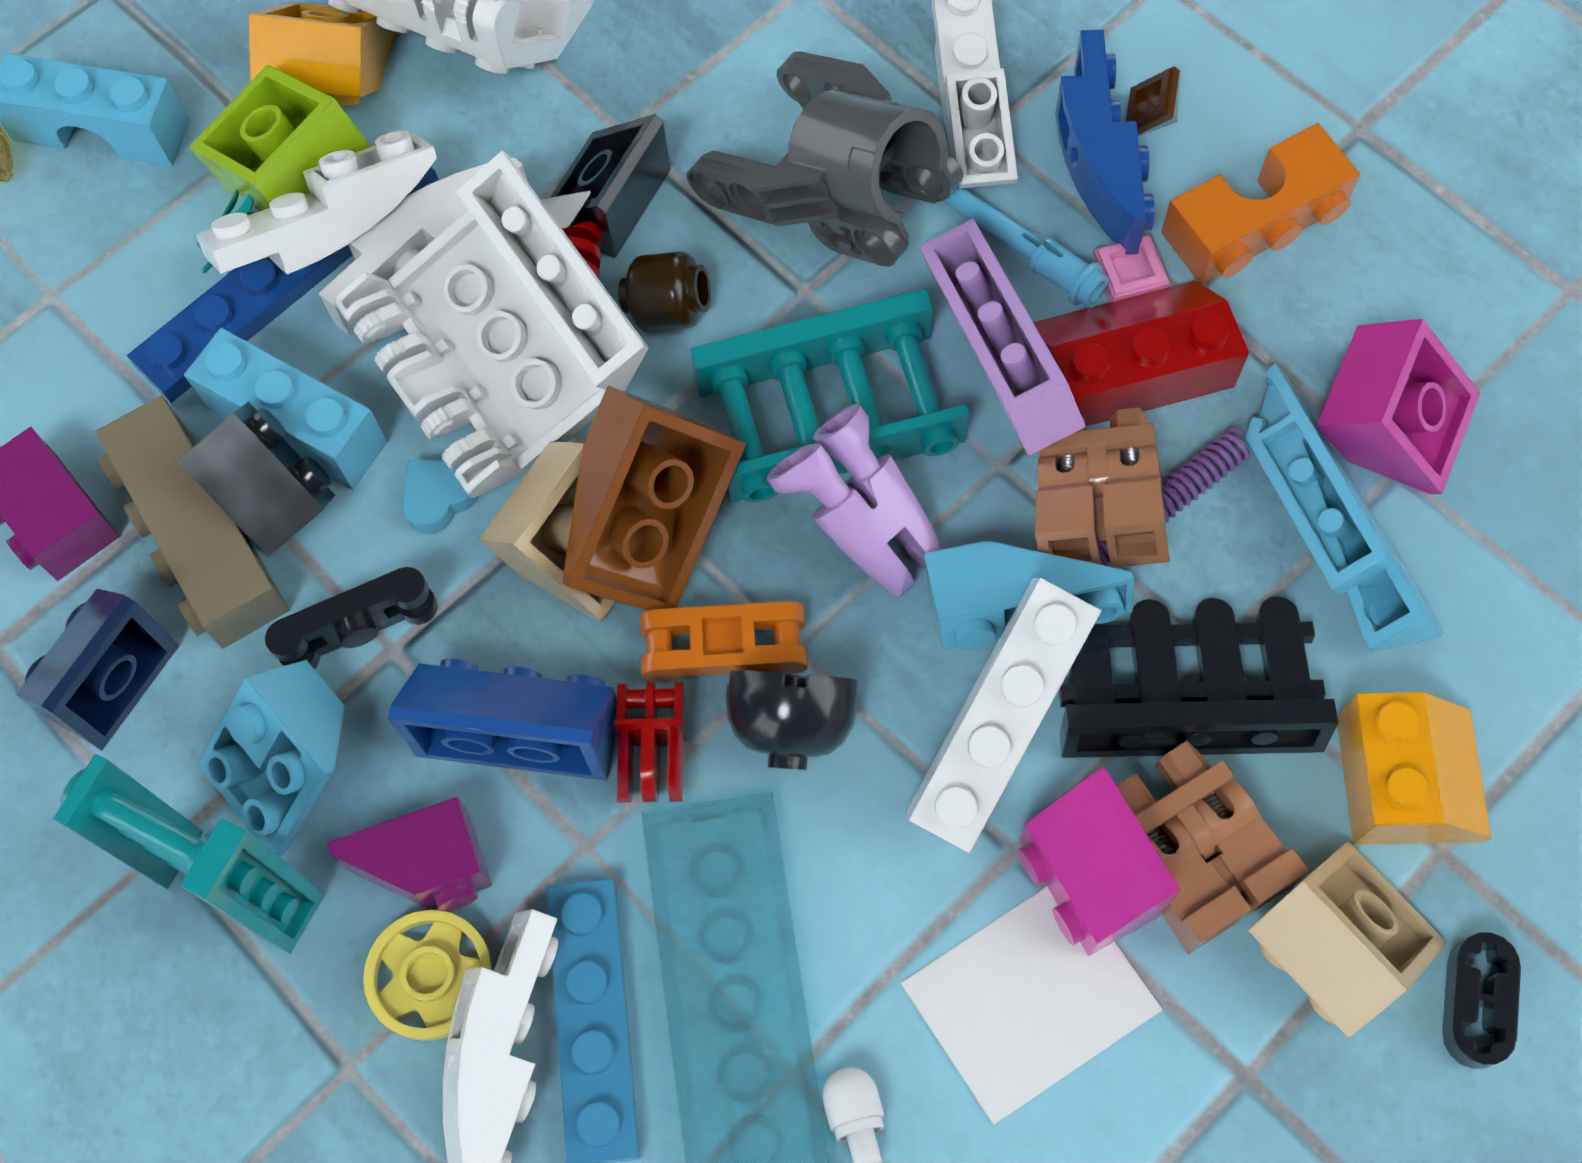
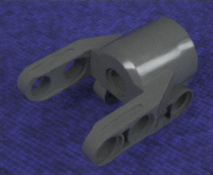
M801 51L793 52L777 69L776 74L782 89L798 102L803 109L793 126L788 153L775 167L713 150L702 155L690 168L686 176L687 181L702 200L715 208L776 226L808 222L816 238L829 249L880 266L890 267L896 263L908 248L909 235L901 220L904 217V213L890 209L883 200L880 188L890 193L932 204L949 198L962 182L964 175L957 160L948 153L944 127L935 114L930 111L891 101V94L864 64Z

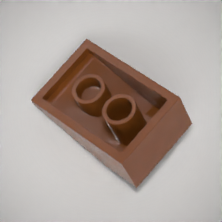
M608 385L583 444L562 583L567 587L646 611L677 608L746 443L708 423Z

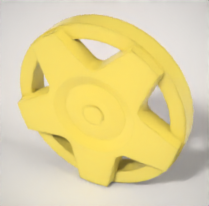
M423 910L405 915L390 924L378 936L369 951L363 975L367 1002L374 1015L382 1024L403 1037L418 1041L447 1038L454 1006L466 969L484 967L494 971L492 956L482 935L460 916L439 910ZM433 923L426 936L420 941L402 935L416 926ZM463 933L474 944L479 959L461 955L460 949ZM383 960L392 971L393 977L379 993L378 971ZM417 1011L427 1028L411 1027L396 1019Z

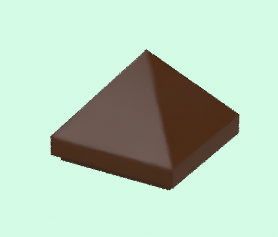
M1175 66L1130 88L1125 122L1136 121L1138 136L1177 122L1180 70Z

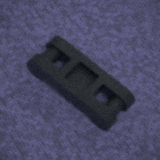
M412 567L399 568L277 620L266 631L265 645L274 657L280 661L282 666L307 660L315 670L319 664L320 656L341 647L355 648L372 641L378 635V631L406 620L415 625L429 622L437 613V599L419 570Z

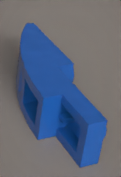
M1081 30L1074 67L1075 76H1061L1055 112L1060 145L1074 185L1091 215L1115 244L1118 243L1126 250V255L1138 254L1143 231L1152 230L1154 224L1153 194H1144L1143 182L1147 181L1149 175L1148 146H1139L1136 121L1121 122L1120 100L1110 99L1109 89H1114L1116 82L1115 54H1106L1104 30Z

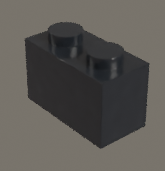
M248 401L177 462L268 557L324 510L335 494L328 487L331 485V481L324 469L309 456L301 458L284 440L287 437V433L276 417L264 408L256 410Z

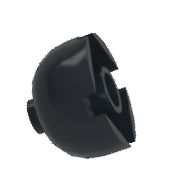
M730 671L729 684H727L726 689L727 718L735 737L747 749L768 754L767 767L807 770L808 757L831 754L844 744L851 732L858 708V680L807 674V676L788 675L784 672Z

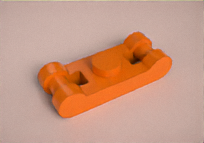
M784 601L652 609L644 611L639 617L640 635L646 638L647 653L641 656V678L647 681L666 682L685 676L730 674V671L784 672L790 675L804 672L808 668L807 648L800 645V630L806 625L805 607L798 602ZM769 629L774 632L775 645L756 646L755 630ZM680 634H690V649L672 650V638Z

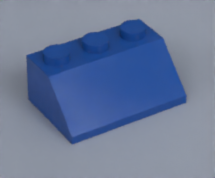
M443 659L440 662V666L422 663L417 665L390 705L387 719L416 757L607 781L616 733L614 719H616L617 697L613 687L606 686L605 681L590 675L573 674L567 677V681L542 678L541 673L525 667L510 666L504 668L503 673L479 671L477 665L468 661Z

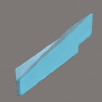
M1275 363L1267 369L1265 378L1269 386L1259 417L1251 418L1245 438L1331 589L1338 596L1345 592L1348 593L1369 650L1372 652L1382 651L1433 639L1444 634V630L1326 437L1316 426L1315 419L1296 388Z

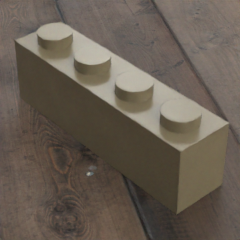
M163 395L95 431L106 451V454L97 458L98 462L117 490L124 486L126 487L133 501L125 504L123 507L143 538L150 534L153 536L159 549L150 554L152 561L169 586L176 583L180 585L186 599L177 603L184 619L197 636L207 632L224 649L290 611L248 536L177 462L195 446V443Z

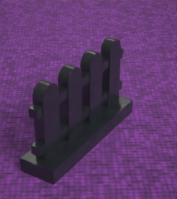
M1275 596L1266 599L1261 604L1256 623H1236L1234 611L1227 602L1218 598H1208L1198 604L1192 624L1171 625L1168 609L1161 602L1152 599L1142 600L1134 605L1129 625L1107 626L1106 623L1094 624L1069 670L1071 685H1061L1059 690L1060 707H1065L1059 734L1062 758L1164 756L1185 741H1188L1201 755L1324 752L1339 721L1335 700L1324 699L1326 695L1324 681L1310 680L1304 643L1313 642L1315 637L1313 621L1300 622L1299 612L1295 604L1287 598ZM1260 644L1266 681H1245L1239 645ZM1174 646H1196L1201 682L1179 683ZM1131 647L1136 684H1113L1109 648Z

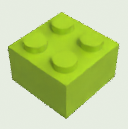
M268 64L189 146L190 150L230 194L233 195L237 190L239 192L238 199H241L246 194H250L254 200L253 207L259 211L270 208L269 203L281 195L294 192L304 193L305 195L310 194L303 171L318 166L321 157L335 151L351 150L355 153L371 147L335 98Z

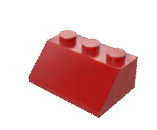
M1195 280L1033 322L1064 375L1082 418H1085L1086 427L1110 421V415L1118 409L1139 407L1144 412L1234 388L1249 355L1228 301Z

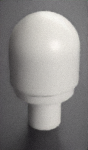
M855 1067L839 1069L827 1079L822 1093L830 1132L835 1133L837 1142L848 1141L853 1163H883L875 1134L884 1129L882 1119L885 1118L876 1083L862 1069Z

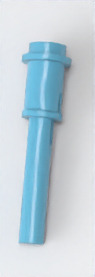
M957 187L949 198L943 200V202L968 219L974 218L978 226L1030 260L1029 269L1034 273H1039L1068 293L1069 302L1077 306L1082 303L1087 307H1091L1105 291L1109 277L1102 273V265L1097 262L1089 265L1058 244V241L1052 237L1047 238L1044 242L966 188L958 189Z

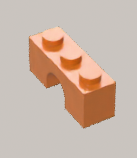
M1316 123L1269 148L1257 180L1269 198L1256 200L1243 197L1236 193L1219 174L1170 200L1161 234L1200 284H1204L1220 274L1225 278L1230 277L1246 267L1257 254L1269 248L1273 251L1281 250L1292 243L1300 235L1301 231L1317 222L1326 225L1339 218L1351 204L1349 198L1360 177V173L1322 126Z

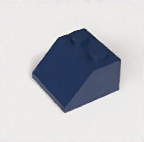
M97 588L86 603L79 605L71 613L66 622L65 631L49 652L31 665L26 674L25 683L16 695L42 715L102 751L173 656L179 645L134 600L122 594Z

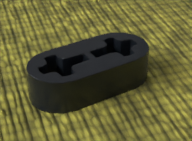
M1479 932L1457 943L1450 951L1447 961L1442 1028L1443 1041L1450 1056L1459 1064L1471 1069H1485L1506 1060L1514 1051L1517 1041L1521 978L1520 959L1510 942L1492 932ZM1482 950L1486 951L1487 962L1498 966L1499 973L1486 979L1484 993H1480V970L1469 966L1468 959L1480 954ZM1479 1007H1482L1483 1031L1494 1034L1495 1043L1483 1047L1478 1052L1476 1040L1464 1035V1027L1477 1022Z

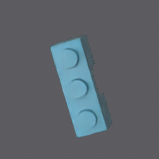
M10 53L3 54L0 61V123L13 141L66 149L74 128L79 127L105 139L113 147L119 158L173 166L190 118L168 78Z
M223 328L218 330L184 374L205 406L225 419L248 401L256 410L264 408L269 411L284 427L287 433V437L284 440L295 449L301 458L309 456L324 469L329 477L352 490L388 443L371 409Z

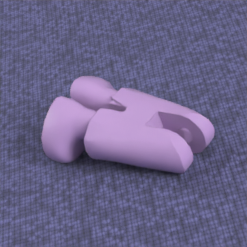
M855 404L845 408L825 422L813 436L816 441L815 444L801 447L788 455L770 471L766 480L775 492L781 494L808 492L815 496L822 504L813 513L812 519L868 576L888 593L899 598L914 586V580L906 566L887 543L894 537L909 557L925 569L924 554L939 551L942 548L924 510L891 455L876 458L870 449L869 417L860 405ZM830 456L839 461L852 475L848 481L844 482Z

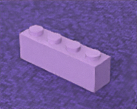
M974 218L919 246L944 300L1027 455L1030 456L1085 428V423L1064 375Z

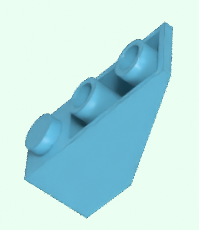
M983 541L924 554L928 588L943 651L954 648L976 650L989 645L993 640L1000 639L1033 578H1042L1100 609L1101 613L1095 624L1113 621L1121 614L1132 612L1134 577L1132 571L991 541Z

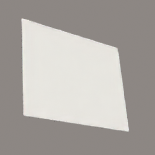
M1047 886L900 983L993 1125L1163 1010L1115 942L1088 956L1080 942L1071 945L1067 941L1053 916L1052 909L1058 906Z

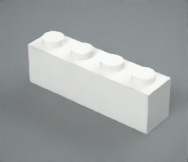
M1033 578L907 808L906 812L909 821L970 854L1099 617L1100 609L1042 578Z

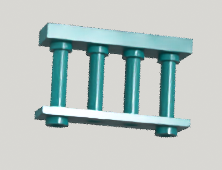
M926 288L690 348L694 377L700 397L711 394L721 396L732 436L746 443L739 460L740 462L727 488L730 503L740 500L753 503L761 502L776 496L778 492H775L766 480L770 471L794 451L806 445L816 443L813 436L820 427L803 375L809 369L829 364L839 367L850 404L860 405L869 417V446L876 458L891 455L893 460H898L921 453L927 456H938L948 453L960 443L966 442L970 417L967 405L963 404L942 410L920 345L921 341L931 338L933 307ZM891 349L897 351L918 416L883 425L862 357ZM775 379L780 381L800 447L764 456L744 388L750 384ZM830 456L839 475L848 473V470L839 461Z
M96 753L87 767L77 772L69 780L61 796V807L53 817V820L167 890L179 871L186 874L179 886L263 940L289 954L293 951L326 895L249 832L223 818L220 819L212 833L201 837L204 831L108 759Z

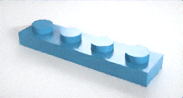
M614 878L547 886L548 914L557 918L552 937L558 939V948L552 968L567 1163H616L639 1160L640 1148L617 884Z

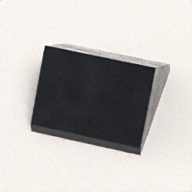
M656 114L592 132L550 197L586 191L591 192L570 226L588 221L598 224L602 232L601 247L599 249L603 254L613 258L617 257L671 170L664 122Z

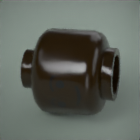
M679 251L641 255L632 261L628 268L627 277L621 278L619 282V303L623 312L626 314L630 313L635 324L644 332L688 329L694 327L698 323L701 314L707 312L710 308L711 285L706 268L702 264L697 265L695 259L687 252Z

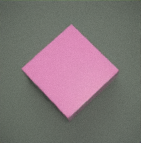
M1150 235L1142 237L1138 254L1126 255V250L1118 243L1093 250L1092 262L1102 265V273L1109 277L1108 285L1104 291L1108 302L1126 299L1170 286Z

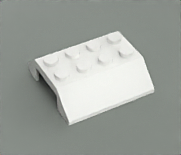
M328 0L330 6L339 10L352 13H361L363 10L377 16L376 24L385 29L400 33H409L412 30L426 36L425 44L433 49L447 53H459L460 50L475 56L474 63L476 66L499 74H507L509 68L522 67L532 69L535 67V63L558 59L595 2V0Z
M503 151L498 153L455 191L468 208L464 214L388 280L363 271L335 298V305L348 324L355 326L354 332L363 343L367 342L368 344L376 339L380 340L404 329L408 332L409 335L401 337L397 341H393L384 348H381V351L377 352V356L374 357V361L384 373L388 372L387 380L415 420L423 421L421 428L428 438L435 439L472 423L476 432L455 441L442 454V459L451 470L455 468V477L470 498L481 496L525 475L550 441L567 442L593 421L607 386L610 385L625 391L649 348L507 153Z

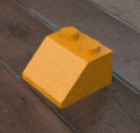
M291 1L250 13V82L268 64L335 98L339 105L360 104V98L380 89L396 32L376 24L377 16L362 10L361 13H352L328 5Z
M1426 692L1356 694L1338 715L1339 723L1337 725L1353 845L1480 842L1490 840L1491 832L1471 710Z

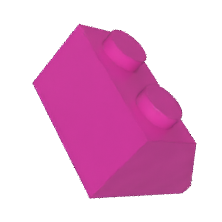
M1423 319L1357 325L1316 426L1346 461L1428 494H1442L1479 399L1480 392Z
M1105 767L1091 774L1025 823L1019 840L1023 847L1019 848L1017 853L1026 873L1036 885L1045 882L1058 906L1052 909L1059 929L1071 945L1080 942L1088 956L1157 919L1181 890Z

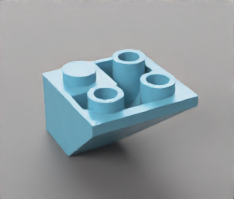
M307 660L245 677L198 763L209 782L218 789L244 822L247 830L279 857L283 856L335 770L345 707Z

